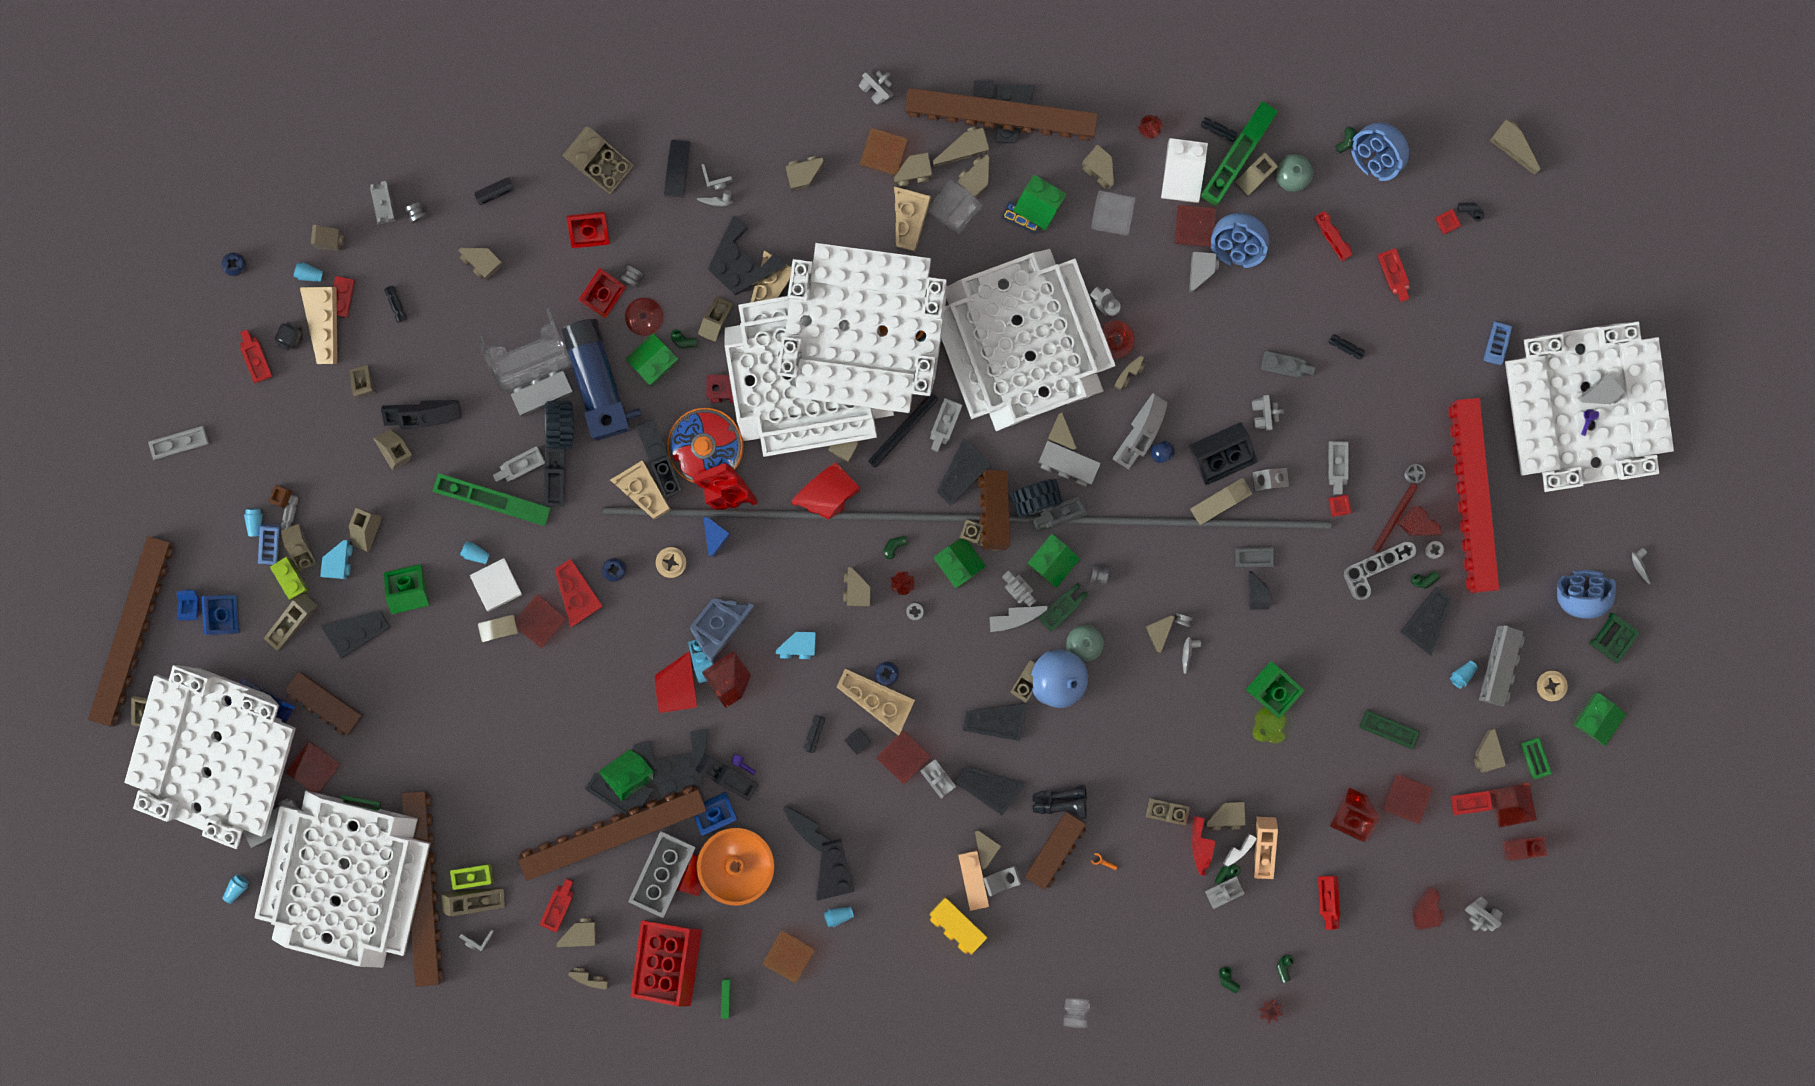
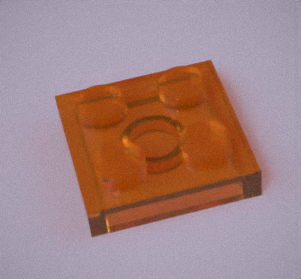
M871 128L860 165L896 176L908 139Z
M781 930L762 965L796 983L815 949Z

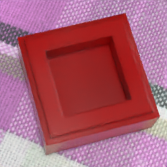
M1453 209L1435 217L1443 235L1461 227Z
M1348 494L1328 498L1332 517L1351 514Z

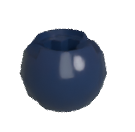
M232 252L224 256L221 266L227 275L238 276L243 273L246 263L242 255ZM231 261L236 262V268L231 267Z
M1168 441L1156 444L1151 449V457L1159 464L1174 458V447Z
M618 558L606 560L602 567L603 576L611 582L622 580L626 574L625 563ZM612 565L619 567L616 575L609 572V569H612Z
M884 661L876 667L875 678L880 684L888 686L898 680L899 670L894 663ZM884 668H888L889 671L892 670L893 674L890 675L889 679L881 675L884 672Z

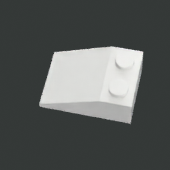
M1169 139L1161 194L1162 199L1199 203L1208 143Z

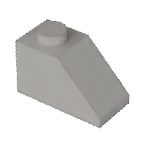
M1192 253L1189 292H1194L1215 273V270L1219 269V259H1216V253Z
M1606 373L1577 399L1583 403L1611 405L1612 403L1616 404L1623 398L1622 394L1625 391L1611 374Z

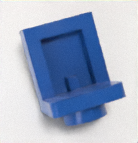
M190 589L177 591L178 621L198 620L199 597L197 592Z

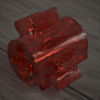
M1147 115L1141 119L1142 125L1138 129L1144 138L1153 139L1160 135V128L1163 127V124L1157 116Z
M898 572L895 577H891L892 591L896 590L898 595H907L911 590H914V577H909L908 572Z
M1273 999L1268 1004L1263 1001L1264 1007L1258 1008V1010L1263 1012L1260 1018L1264 1019L1266 1017L1268 1024L1273 1019L1278 1022V1015H1283L1278 1010L1281 1004L1275 1006ZM1272 1007L1275 1013H1271V1016H1269L1266 1010Z

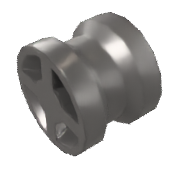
M422 202L411 204L405 208L406 213L410 216L409 221L411 224L428 217L427 212L423 210L424 205Z
M627 265L626 273L620 279L637 288L639 285L638 281L640 278H643L644 273Z
M1413 464L1406 468L1404 476L1409 483L1416 484L1424 480L1426 471L1423 466Z
M1094 564L1090 583L1099 582L1101 585L1106 586L1110 567L1102 568Z

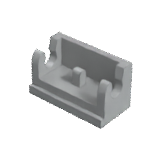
M382 181L378 185L371 184L370 190L377 224L397 221L389 183Z

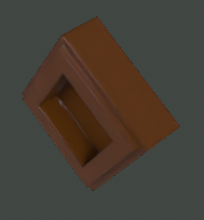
M275 484L268 502L285 509L292 491Z

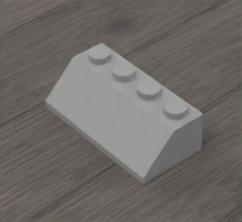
M1505 625L1497 626L1479 701L1498 706H1505V703L1508 704L1511 694L1508 692L1509 686L1513 685L1515 680L1514 666H1518L1520 655H1518L1519 647L1522 648L1525 637L1522 636L1523 631Z
M660 831L628 902L664 918L696 847L667 832Z

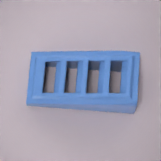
M1493 322L1484 361L1502 365L1513 326ZM1496 330L1506 332V335L1497 333ZM1494 337L1504 340V342L1494 340ZM1492 345L1502 347V350L1494 348Z
M266 523L260 525L258 564L274 565L278 562L281 525ZM265 531H275V534H267ZM265 538L274 539V542H268L264 540ZM264 546L274 547V550L264 549ZM263 554H272L273 558L263 557Z

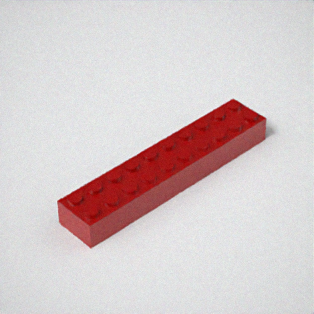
M1480 398L1456 400L1450 403L1451 407H1448L1449 418H1452L1453 426H1450L1451 437H1454L1455 445H1452V454L1456 456L1457 464H1454V473L1458 475L1459 482L1456 483V492L1460 494L1458 512L1462 513L1460 531L1464 532L1462 550L1463 552L1466 551V559H1464V569L1468 571L1466 589L1470 590V593L1499 590Z

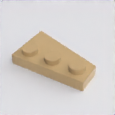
M894 187L896 246L916 252L931 196Z
M764 251L761 267L772 256ZM787 265L785 269L779 270L773 276L759 281L754 287L751 302L780 298L790 283L792 267Z
M643 460L610 479L654 520L671 510Z

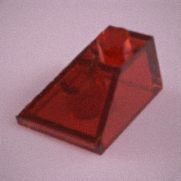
M734 651L702 672L725 708L742 698L751 677Z
M1529 782L1491 790L1499 828L1537 820Z
M1349 787L1339 804L1330 827L1365 843L1381 816L1367 795Z

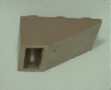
M587 126L562 155L609 195L634 166L593 129Z

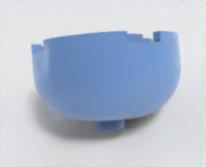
M1381 122L1369 124L1353 138V150L1351 152L1355 163L1366 175L1371 172L1375 177L1379 178V181L1393 179L1404 169L1408 162L1409 146L1407 140L1396 127ZM1375 152L1376 155L1368 162L1369 168H1367L1361 156L1369 157Z
M1232 213L1223 217L1214 227L1211 236V249L1213 253H1216V257L1230 266L1231 263L1243 265V268L1256 266L1264 260L1269 247L1267 228L1258 218L1247 213ZM1232 248L1231 254L1229 256L1225 250H1230Z
M1593 570L1573 571V576L1565 577L1562 575L1558 579V603L1565 612L1574 617L1583 619L1600 617L1607 613L1615 602L1616 583L1613 579L1609 580L1603 577L1604 573ZM1583 576L1590 578L1588 591L1585 590V578ZM1568 584H1569L1568 596H1567V594H1566V588H1567V586H1568Z
M1064 649L1044 653L1037 660L1031 674L1033 676L1032 691L1034 696L1041 703L1054 708H1066L1078 702L1084 695L1088 685V671L1085 663L1076 654Z

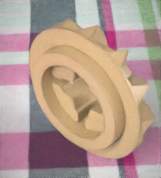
M665 548L656 557V568L661 575L675 578L685 570L686 557L677 548ZM674 554V561L677 562L679 566L673 565L668 571V564L664 562L663 559L670 560Z
M1546 671L1540 675L1536 682L1539 695L1547 701L1560 700L1567 692V680L1557 671ZM1550 680L1552 683H1559V685L1554 687V693L1551 689L1544 688L1549 685Z

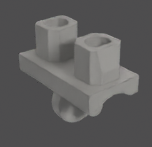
M869 71L862 75L863 79L859 87L864 92H868L873 87L877 92L873 95L872 100L877 105L894 96L888 89L892 85L888 80L891 76L889 72L883 75L878 71L874 75Z
M1096 287L1090 294L1099 311L1104 316L1107 314L1114 316L1120 312L1121 304L1115 299L1113 293L1108 288L1103 291Z
M1263 395L1262 398L1252 401L1253 411L1263 410V417L1254 418V428L1271 431V415H1273L1274 422H1279V415L1284 414V410H1278V403H1272L1271 410L1269 395Z
M933 760L920 770L940 798L956 787L936 760Z
M1236 876L1205 891L1213 909L1245 894Z
M1482 897L1468 905L1465 911L1471 915L1469 920L1474 923L1472 927L1474 931H1477L1479 928L1484 932L1487 928L1490 931H1494L1502 924L1500 919L1503 913L1495 908L1490 913L1484 910L1488 902Z

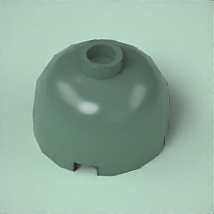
M1300 154L1285 156L1280 160L1275 170L1277 183L1285 191L1293 193L1300 192L1308 187L1314 174L1313 166L1309 159Z
M1082 624L1076 626L1067 636V651L1076 654L1083 662L1093 661L1101 655L1104 649L1103 635L1092 625Z

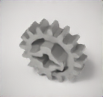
M1007 571L1002 576L1008 583L1005 586L1006 590L1019 604L1024 601L1030 607L1036 602L1031 596L1034 590L1019 574L1014 577Z

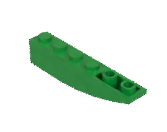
M1263 101L1260 103L1201 194V198L1217 207L1278 110Z
M439 473L432 491L542 526H546L551 508Z

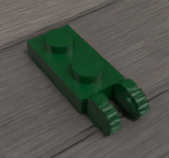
M1076 583L1068 592H1065L1038 618L1050 632L1079 606L1078 604L1089 595L1085 591L1076 601L1070 597L1081 586L1079 583Z

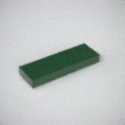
M1368 710L1365 711L1359 726L1363 730L1412 750L1420 734L1415 729Z

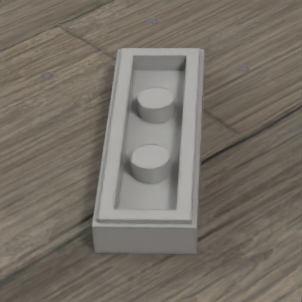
M205 426L148 442L153 460L210 444Z

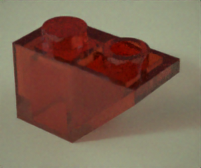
M1413 506L1397 522L1409 536H1439L1443 533L1440 530L1441 526L1435 520L1431 521L1426 516L1428 513L1421 506Z
M1545 836L1503 841L1505 860L1507 861L1548 856Z
M1427 887L1412 909L1415 929L1417 930L1441 926L1440 921H1443L1442 911L1438 910L1437 902H1440L1439 893L1435 891L1434 887Z

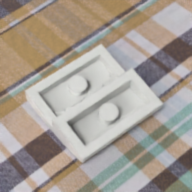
M504 558L470 575L487 612L522 595Z

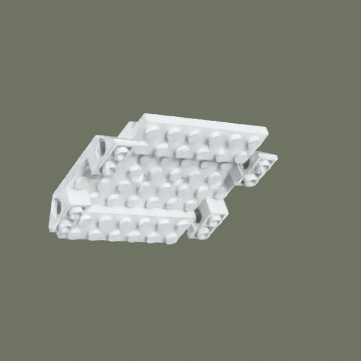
M816 243L813 262L793 259L788 291L790 302L785 337L782 336L777 375L797 378L794 397L910 413L912 394L931 395L936 376L947 283L945 279L929 277L931 258ZM806 315L812 318V323L809 326L802 324V318ZM847 320L850 323V328L848 331L843 332L840 329V323ZM880 326L888 328V334L884 337L878 334ZM919 331L926 333V339L923 342H919L916 339V334Z
M1047 249L963 278L946 287L948 306H945L941 339L971 420L989 413L995 430L999 431L1029 420L1036 415L1104 392L1096 373L1115 367V363L1076 259L1058 265L1054 261L1051 250ZM1002 279L1009 282V287L1005 290L998 287V282ZM1015 315L1021 316L1023 320L1018 326L1014 325L1011 321V318ZM1027 351H1033L1036 354L1034 361L1030 362L1025 359ZM1047 387L1049 395L1041 397L1038 394L1039 388Z
M788 296L738 305L741 323L737 326L725 328V351L736 418L743 441L761 439L763 457L877 438L874 418L894 416L893 411L796 398L794 396L797 378L792 377L786 380L783 376L777 375L782 336L785 337L790 302ZM809 315L802 318L804 326H809L812 323V318ZM847 320L842 321L840 329L843 332L849 330L850 323ZM880 327L878 328L879 336H881ZM749 375L755 377V383L752 386H748L745 383V379Z
M1639 321L1609 324L1524 339L1526 357L1505 361L1521 475L1543 472L1545 492L1580 487L1583 484L1612 479L1624 480L1659 474L1657 455L1654 454L1674 451L1659 337L1641 339ZM1579 343L1585 346V351L1582 354H1577L1575 351V347ZM1606 373L1611 374L1625 391L1622 394L1623 398L1616 404L1612 403L1611 405L1583 403L1577 399L1584 393L1580 389L1583 382L1587 381L1591 387ZM1594 409V411L1599 412V418L1594 420L1595 427L1592 430H1587L1586 436L1581 435L1585 424L1584 411ZM1594 457L1600 459V465L1596 468L1591 466V460Z
M173 665L170 678L158 674L154 675L124 783L142 789L137 792L133 809L166 822L176 819L203 830L202 836L238 849L243 832L242 829L261 837L266 833L296 728L282 723L281 719L276 718L279 705L270 695L201 668ZM226 695L231 697V705L225 703L224 698ZM215 731L221 733V741L215 739ZM205 767L211 769L212 774L210 777L205 774ZM195 802L201 805V812L195 810Z
M306 790L301 810L283 805L279 808L254 918L268 921L275 925L272 940L285 948L360 967L383 968L387 952L401 956L405 955L431 843L413 839L418 818L383 809L375 811L343 803V799ZM350 821L357 822V831H352L349 828ZM342 858L349 860L350 865L348 868H343L340 865ZM334 895L339 896L341 899V904L338 906L332 903L331 899ZM324 933H330L332 935L333 939L331 943H327L324 941Z

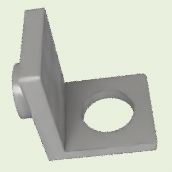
M701 165L708 189L715 188V190L726 188V184L733 183L731 176L709 182L705 165Z
M1287 468L1253 472L1255 491L1289 487ZM1260 475H1262L1265 479L1263 486H1261L1258 482V478Z
M1015 866L983 878L989 896L1022 884ZM1008 872L1014 875L1015 880L1013 883L1007 878Z
M492 929L483 944L465 933H462L460 938L466 941L465 945L472 950L477 948L482 951L496 930Z

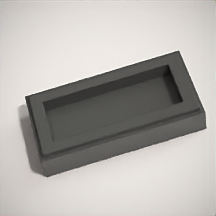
M1274 547L1235 548V567H1274Z

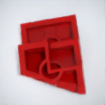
M835 462L811 480L792 499L791 503L794 506H802L807 508L809 512L831 519L844 510L845 501L860 492V487Z
M726 463L693 475L694 483L704 489L705 503L713 509L736 508L741 503L749 502L752 505L757 504V499L744 480Z
M687 652L655 675L659 713L698 707L691 653Z
M1194 816L1192 824L1193 856L1199 875L1205 876L1206 869H1208L1212 860L1216 841L1201 837L1205 818Z

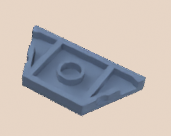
M712 598L691 624L690 630L710 662L714 660L753 611V604L741 605L736 604L735 601H723Z

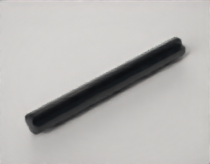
M933 393L927 396L868 461L874 468L882 462L938 401V397Z

